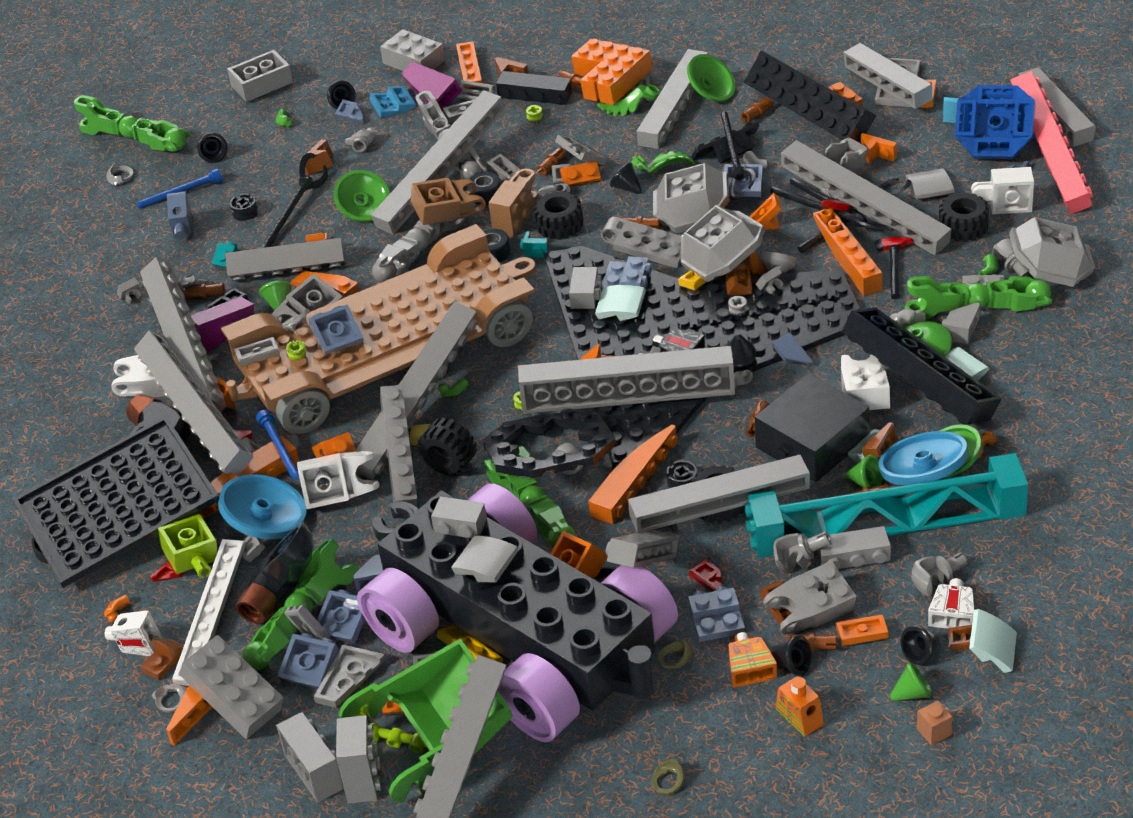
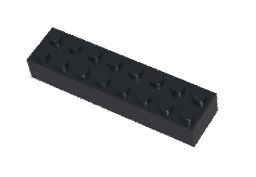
M762 50L743 82L841 140L852 138L861 144V134L868 132L877 116Z
M877 307L851 310L842 329V333L848 336V340L863 347L864 352L875 356L882 365L890 367L894 370L895 375L906 379L913 388L921 390L925 393L926 398L937 402L944 411L952 413L960 423L970 425L992 419L1002 400L1001 397Z

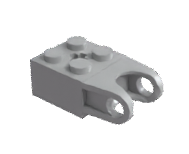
M313 274L290 292L272 315L278 318L282 324L288 319L300 315L306 308L311 312L343 299V296L317 275Z
M830 561L798 575L777 587L764 598L763 604L767 609L785 608L791 612L780 624V630L783 634H792L811 627L814 629L853 611L856 595L833 561Z

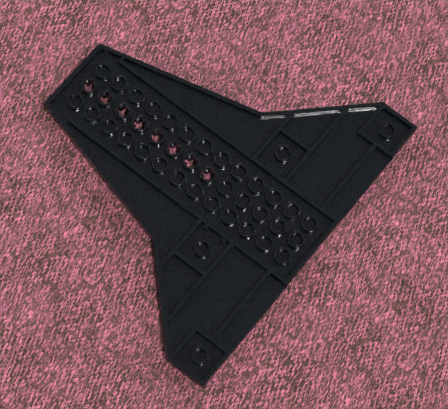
M584 246L544 253L545 263L577 360H581V357L597 344H600L601 355L604 356L648 354L651 351L652 342L656 335L666 337L672 329L676 328L704 334L705 348L723 347L736 334H741L755 346L757 355L754 362L749 366L743 368L733 367L734 373L744 370L754 372L783 360L772 344L789 332L803 350L806 351L845 335L842 333V329L851 310L860 309L842 270L782 273L778 279L783 282V286L781 289H778L776 285H773L775 288L773 294L768 293L766 287L760 291L756 285L764 274H751L752 293L744 295L727 294L726 276L714 277L713 280L705 282L696 290L680 286L678 283L679 278L651 270V275H647L648 284L647 288H645L646 291L638 317L622 321L618 319L617 315L598 319L595 312L599 300H596L595 309H571L569 291L573 267H597L598 275L602 276L603 283L609 261H627ZM598 287V288L600 289V296H601L602 288H601V287ZM734 296L744 297L747 302L746 312L742 315L738 314V316L731 314L728 305L730 298ZM707 397L593 407L595 414H600L615 437L616 446L608 452L612 468H616L637 447L670 425L676 426L677 434Z

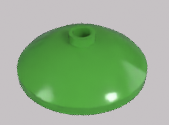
M699 54L694 56L688 63L687 75L695 91L702 97L714 102H724L734 94V77L722 61L711 55Z
M354 170L344 174L337 181L333 197L336 207L345 217L357 222L373 221L371 214L389 196L390 191L387 184L378 175L365 170Z
M924 321L905 327L944 357L949 353L952 346V337L945 326L935 322Z
M952 425L940 430L962 436L966 440L969 450L966 462L958 470L944 478L953 477L966 471L975 463L981 453L982 438L975 428L968 425Z

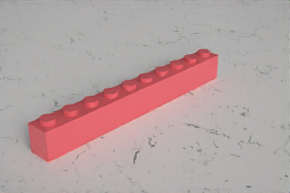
M1032 71L1010 79L1012 85H1018L1035 100L1033 134L1069 214H1074L1093 206L1090 199L1093 197L1092 191L1089 186L1085 187L1087 184L1086 178L1083 173L1079 174L1081 172L1078 161H1073L1076 158L1072 148L1068 149L1070 145L1067 137H1062L1064 132L1061 125H1056L1058 123L1055 112H1050L1053 111L1049 100L1045 101L1047 95L1044 88L1040 89L1042 85L1039 77H1034Z

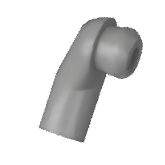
M752 151L744 153L743 159L746 164H763V169L768 168L767 159H758Z

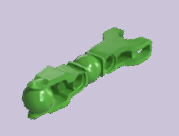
M81 95L74 100L76 111L85 116L79 123V128L81 132L95 135L101 131L119 136L123 135L126 138L139 140L141 143L149 145L152 150L179 151L185 147L187 138L191 136L189 131L178 128L177 125L165 120L137 119L134 116H126L124 113L121 114L119 111L106 108L94 97Z
M929 276L912 277L907 282V290L910 295L920 298L908 301L905 309L924 312L925 319H930L939 312L952 311L976 302L980 303V308L987 305V308H1006L1017 312L1052 304V299L1050 298L1051 287L1044 280L1020 276H1011L1008 280L986 282V286L982 283H973L968 287L966 283H937Z
M519 446L520 454L517 457H530L528 451L523 446ZM490 459L484 461L486 474L492 484L508 488L523 503L532 516L542 538L552 548L557 543L562 531L576 536L574 528L566 523L560 507L549 499L545 490L538 486L535 478L498 473L495 471L494 464L491 463Z
M334 538L323 541L313 551L309 574L294 593L286 599L284 607H281L256 632L252 641L245 647L242 658L254 670H262L267 667L272 657L290 642L292 635L298 630L284 614L288 607L293 608L294 606L304 605L312 613L313 607L318 606L328 595L329 590L351 584L354 581L353 575L360 567L356 563L345 565L342 569L337 566L334 555L339 548V544Z

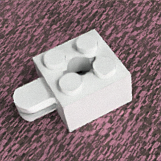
M1031 167L991 169V181L975 182L971 187L973 194L983 197V200L990 201L992 214L1032 212L1034 179Z

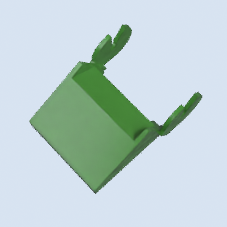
M461 638L381 684L375 682L348 698L340 708L339 718L359 716L361 707L365 705L372 719L382 710L387 699L398 703L430 750L419 757L421 762L405 770L392 782L389 795L395 802L405 801L412 788L411 784L415 781L420 793L426 792L422 788L427 775L432 776L435 767L431 766L436 752L441 753L444 745L440 743L443 732L451 727L453 722L449 720L451 711L454 706H459L461 698H458L459 690L462 683L467 685L470 676L466 675L470 662L476 661ZM497 692L475 753L513 717L510 707L499 692Z

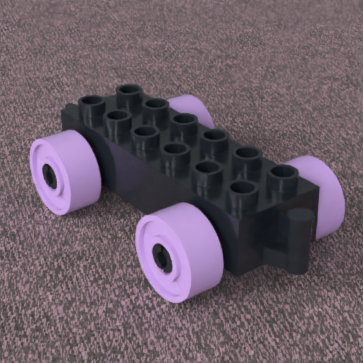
M496 484L484 485L468 501L485 503L487 521L480 536L500 539L517 546L519 549L497 582H477L474 575H455L451 567L472 538L434 533L431 515L440 496L453 498L447 493L440 491L420 509L407 502H392L390 504L392 517L394 519H405L396 529L388 528L382 517L377 516L372 519L375 537L380 541L378 549L383 571L364 586L357 595L359 609L370 628L389 646L397 651L409 653L438 628L439 615L512 660L513 663L505 670L498 692L511 709L513 717L510 720L521 731L535 740L541 742L552 741L579 715V703L593 711L613 691L630 694L638 699H646L653 694L651 655L655 652L654 643L677 622L678 611L668 589L649 570L642 566L633 568L620 565L601 583L597 582L534 545L537 540V529L529 511L514 494Z

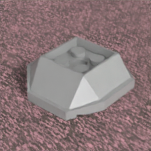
M703 163L664 174L658 188L653 191L654 218H660L662 225L669 227L670 230L676 233L687 231L715 205L725 208L730 201L727 172L719 171Z
M715 205L681 235V263L684 268L689 271L691 270L698 277L700 276L703 280L709 282L714 277L731 272L761 245L765 229L762 224L740 211H731Z
M1034 217L1021 226L1012 228L1009 233L1015 257L1022 265L1030 269L1029 273L1035 279L1074 287L1094 271L1095 264L1089 246L1084 244L1077 226Z

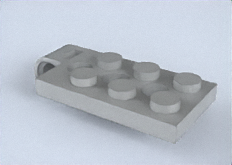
M618 217L609 218L601 232L602 239L607 243L613 244V250L648 258L650 261L678 268L681 262V235Z

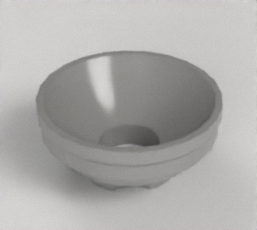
M761 252V261L768 271L778 267L782 273H786L796 266V257L775 252Z

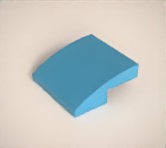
M389 86L387 93H370L369 100L380 118L407 112L416 107V103L405 86Z

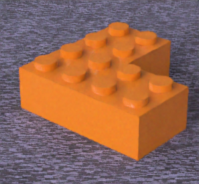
M597 39L588 40L571 56L574 73L584 76L580 80L584 99L592 101L600 99L601 103L614 105L653 69L650 50Z

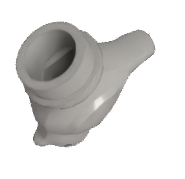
M372 127L366 130H359L352 137L345 139V143L352 145L354 151L363 152L372 143L378 131Z
M903 309L899 313L891 314L890 318L905 328L913 323L924 322L925 313L919 310Z

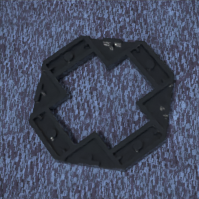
M568 408L504 422L499 428L483 439V446L485 451L488 452V457L491 463L494 464L496 472L536 478L541 477L543 473L554 470L555 473L572 470V465L578 464L585 467L594 465L616 446V441L600 414H593L590 411H573ZM553 426L580 430L578 432L579 440L588 442L575 454L558 450L554 451L544 461L533 457H517L520 454L519 445L510 444L524 432L543 435Z

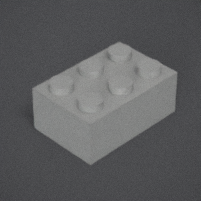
M403 29L380 46L383 64L402 71L412 61L433 70L445 61L442 43Z
M275 50L227 68L231 87L246 102L293 83L290 65Z
M301 712L276 725L285 757L317 803L343 790L336 752L328 749L329 745L323 734L318 735L317 727L312 719L308 720L304 713Z
M366 715L337 718L336 759L348 804L377 801V791H381L382 788L381 778L377 776L378 771H381V758L377 756V741H372L374 740L373 725L368 724Z

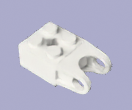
M139 355L122 358L114 363V372L117 376H120L112 382L111 386L113 393L123 397L136 396L138 394L150 397L165 396V390L157 385L155 382L156 378L147 372V366L138 359ZM121 365H125L129 369L122 371L119 370L118 367ZM126 385L127 388L124 390H120L116 386Z
M842 355V392L869 406V410L889 409L890 386L884 365L879 363L878 359L873 355L861 361L853 360L849 355Z
M373 452L337 453L297 462L306 509L348 501L351 498L377 489L380 486L378 480H362L355 474L359 465L373 459ZM322 477L327 478L324 485H321V482H317Z

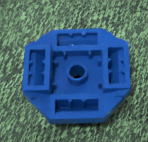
M978 85L957 100L955 138L974 159H1014L1033 139L1035 100L1018 85ZM995 121L1001 122L997 126L992 125V123Z

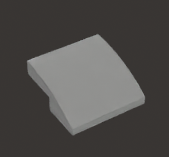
M943 168L905 175L906 181L909 179L912 182L910 185L911 193L916 199L955 193L953 184Z
M474 536L451 568L455 575H474L477 582H497L519 549L517 546L500 539Z

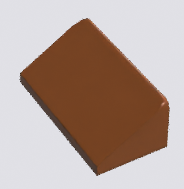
M740 263L731 272L726 273L728 295L752 293L749 265Z

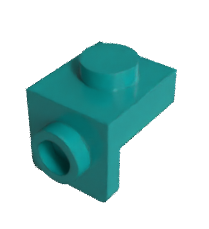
M526 231L520 243L521 250H524V256L528 258H544V253L549 252L547 239L531 238L530 231Z
M218 242L211 264L216 267L227 268L225 253L241 250L237 248L235 243L226 242L224 244Z

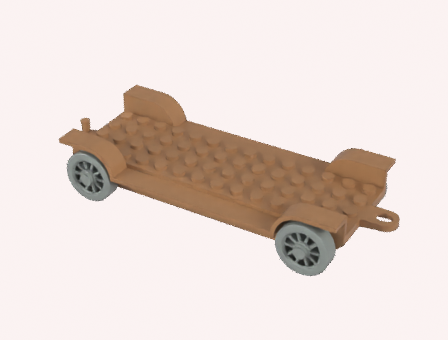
M475 224L438 241L431 249L426 265L311 311L306 315V322L296 326V331L284 329L282 327L283 323L281 324L278 318L266 313L255 314L222 327L221 331L229 341L233 360L245 376L239 386H236L234 380L227 381L226 385L229 389L231 400L237 401L259 396L266 408L276 413L279 422L286 431L292 434L311 432L318 428L327 418L330 410L329 400L412 366L454 301L476 311V320L478 322L474 331H469L466 342L485 335L497 347L514 345L527 335L532 326L533 315L526 304L529 301L528 295L534 293L535 290L525 277L535 272V262L531 258L521 257L501 265L489 252L486 234ZM523 264L529 265L524 269L516 268L517 266ZM348 304L363 335L364 342L324 355L319 342L317 343L309 326V318L317 313L330 311L336 306ZM271 337L275 338L281 355L240 367L234 349ZM293 340L295 342L296 340L298 342L299 340L303 341L306 356L299 360L290 359L286 349L287 344L293 342Z

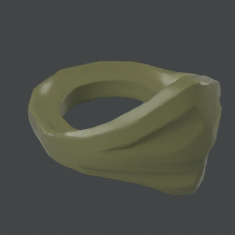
M677 640L663 647L658 652L657 660L666 669L680 668L692 659V649L688 642ZM671 651H682L684 653L683 657L677 662L667 663L664 661V656Z
M666 760L655 769L651 779L652 787L658 794L666 796L674 794L682 787L685 781V772L677 760ZM668 772L675 773L677 775V782L672 788L662 789L658 786V780L662 775Z

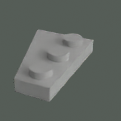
M557 135L555 142L581 161L586 163L597 161V164H606V157L570 137Z
M342 645L314 695L315 703L337 708L386 661L385 654Z

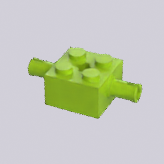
M200 514L158 528L161 548L176 574L195 569L200 578H204L202 571L206 577L210 575L211 568L208 563L215 561L218 553L216 539Z

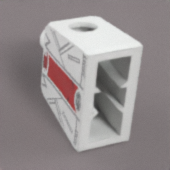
M957 578L950 580L949 585H938L928 611V626L952 628L972 625L974 616L972 589L970 587H963V581Z
M149 611L120 614L113 626H108L105 629V638L107 640H115L123 653L151 656L155 652L152 639H164Z

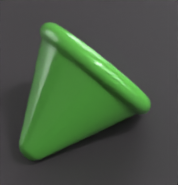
M273 281L263 285L259 290V295L276 310L286 299L292 286L287 281Z
M867 455L845 474L846 479L863 488L867 487L870 489L881 486L883 483L879 459L874 455Z
M907 663L904 672L890 694L891 700L931 698V688L921 672L913 663Z

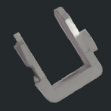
M846 138L840 143H831L826 148L824 156L855 174H862L865 171L864 164L867 147L852 138Z

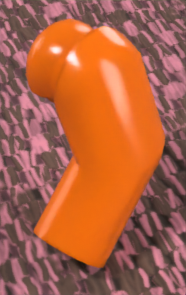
M123 595L107 606L104 616L108 618L110 623L115 622L119 615L117 613L119 610L131 604L129 598Z

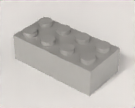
M219 635L215 636L182 663L181 677L245 739H248L281 711L284 697Z

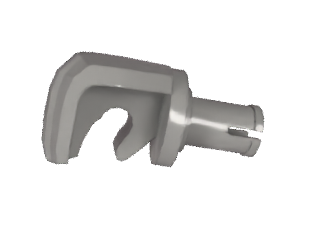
M1009 238L1003 239L993 246L992 254L997 257V260L1007 259L1005 268L1009 273L1016 272L1020 277L1032 278V275L1029 273L1030 270L1015 257Z
M824 531L811 538H808L803 533L789 534L777 538L773 549L778 569L789 574L794 571L797 563L805 569L809 561L814 559V551L832 545L829 533Z
M957 553L948 559L942 556L921 558L915 562L912 568V581L921 593L931 596L933 585L938 587V585L952 580V572L965 567L967 560L962 553Z

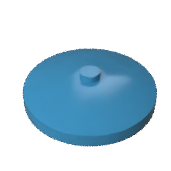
M947 431L926 432L905 438L889 447L879 459V468L882 477L893 484L911 485L936 481L958 470L966 462L969 450L966 440L956 433Z
M251 474L231 479L223 486L218 501L219 511L229 525L246 535L261 539L284 538L301 521L304 522L307 512L305 501L296 489L282 480L266 475Z

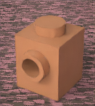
M939 701L917 711V730L931 746L952 735L953 715Z

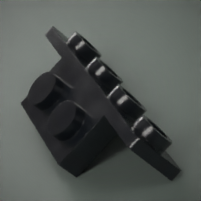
M758 122L746 124L738 131L732 130L738 156L754 148L748 136L757 132L760 126ZM718 136L712 139L710 143L699 144L694 148L691 157L694 160L713 151L720 164L730 160L731 156L726 136L722 138Z

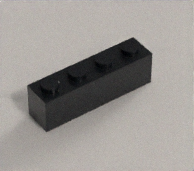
M503 71L496 82L498 96L507 99L566 105L572 94L571 78Z

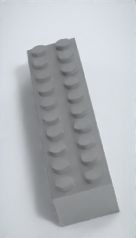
M731 346L518 365L523 414L560 411L568 408L582 409L735 395Z

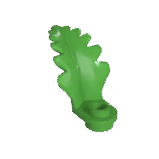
M640 84L614 105L598 103L597 106L603 112L606 111L608 115L613 113V116H617L620 112L622 116H625L628 110L630 112L636 110L643 97L650 101L656 100L660 90L651 84L648 86Z
M669 151L667 154H659L649 165H646L647 161L640 155L638 157L633 156L631 161L633 166L642 172L645 169L651 174L669 164L677 162L688 163L692 166L697 165L687 154H682V152L674 153L673 151Z

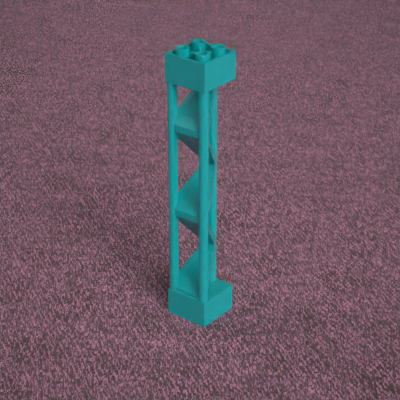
M1016 453L989 457L988 473L779 505L775 491L748 495V504L745 505L746 517L749 518V520L745 521L747 534H752L750 537L751 549L756 550L758 558L774 556V542L777 538L784 536V526L786 525L794 526L811 538L824 531H827L829 535L843 533L859 514L878 511L898 525L885 527L887 536L988 520L1026 516L1028 482ZM988 482V485L977 484V483ZM913 494V495L908 496V497H906V498H896V497H894V496H900V495ZM965 498L983 511L981 513L928 521L946 500ZM829 507L822 511H809L811 509Z

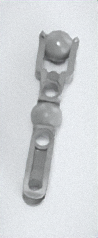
M423 91L416 95L415 98L423 114L425 126L439 140L451 125L448 123L430 91ZM425 98L430 99L427 104H423L422 100ZM473 147L452 169V173L457 180L469 179L474 174L488 171ZM466 160V162L463 163L460 168L459 163L464 162Z
M467 217L423 225L421 220H419L414 228L408 231L406 236H403L401 240L396 241L393 245L388 244L381 252L380 257L372 267L374 279L379 284L408 272L409 266L420 255V252L427 248L428 244L438 239L444 232L458 229L467 220Z

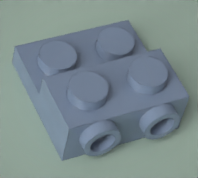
M725 164L724 171L727 172L729 177V185L733 178L731 176L734 168L733 164ZM740 164L744 168L753 169L756 179L751 189L748 188L750 184V177L748 175L743 180H736L733 190L734 194L739 197H761L763 164Z
M628 256L627 262L609 261L601 288L603 290V287L614 285H633L647 288V275H651L652 265L648 263V258Z
M348 304L336 306L330 311L317 313L309 318V326L317 343L319 342L324 355L364 342L363 335Z
M721 586L713 592L696 591L692 596H688L689 609L699 642L734 636L745 632L734 588L728 589L725 586Z
M329 590L317 621L331 636L330 638L355 643L362 626H368L359 609L357 596L351 595L344 590H339V592Z
M302 633V635L293 634L277 677L282 681L318 689L340 649L335 641L328 638L318 640L307 633Z

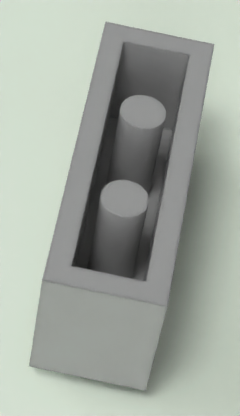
M884 526L830 534L832 545L817 550L821 565L833 561L837 569L890 561L891 545Z

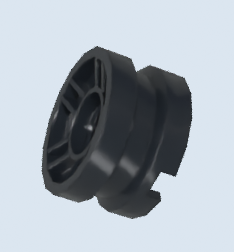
M244 193L240 194L238 198L234 196L230 201L232 216L238 221L250 220L258 213L254 196L251 197L249 194Z
M679 460L673 462L672 466H668V487L673 488L691 483L692 478L696 477L695 474L697 473L695 464L690 461Z

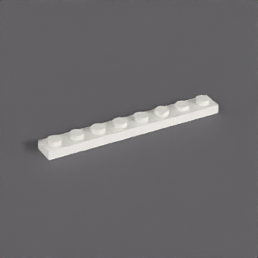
M222 539L172 678L174 684L189 686L181 677L182 663L214 638L245 549L244 541Z

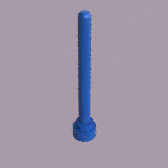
M218 168L213 169L205 177L137 202V207L143 208L167 199V194L189 191L210 182L212 184L223 182L221 173Z
M267 409L260 411L256 415L259 426L267 430L292 479H299L298 470L274 427L275 418L272 412Z

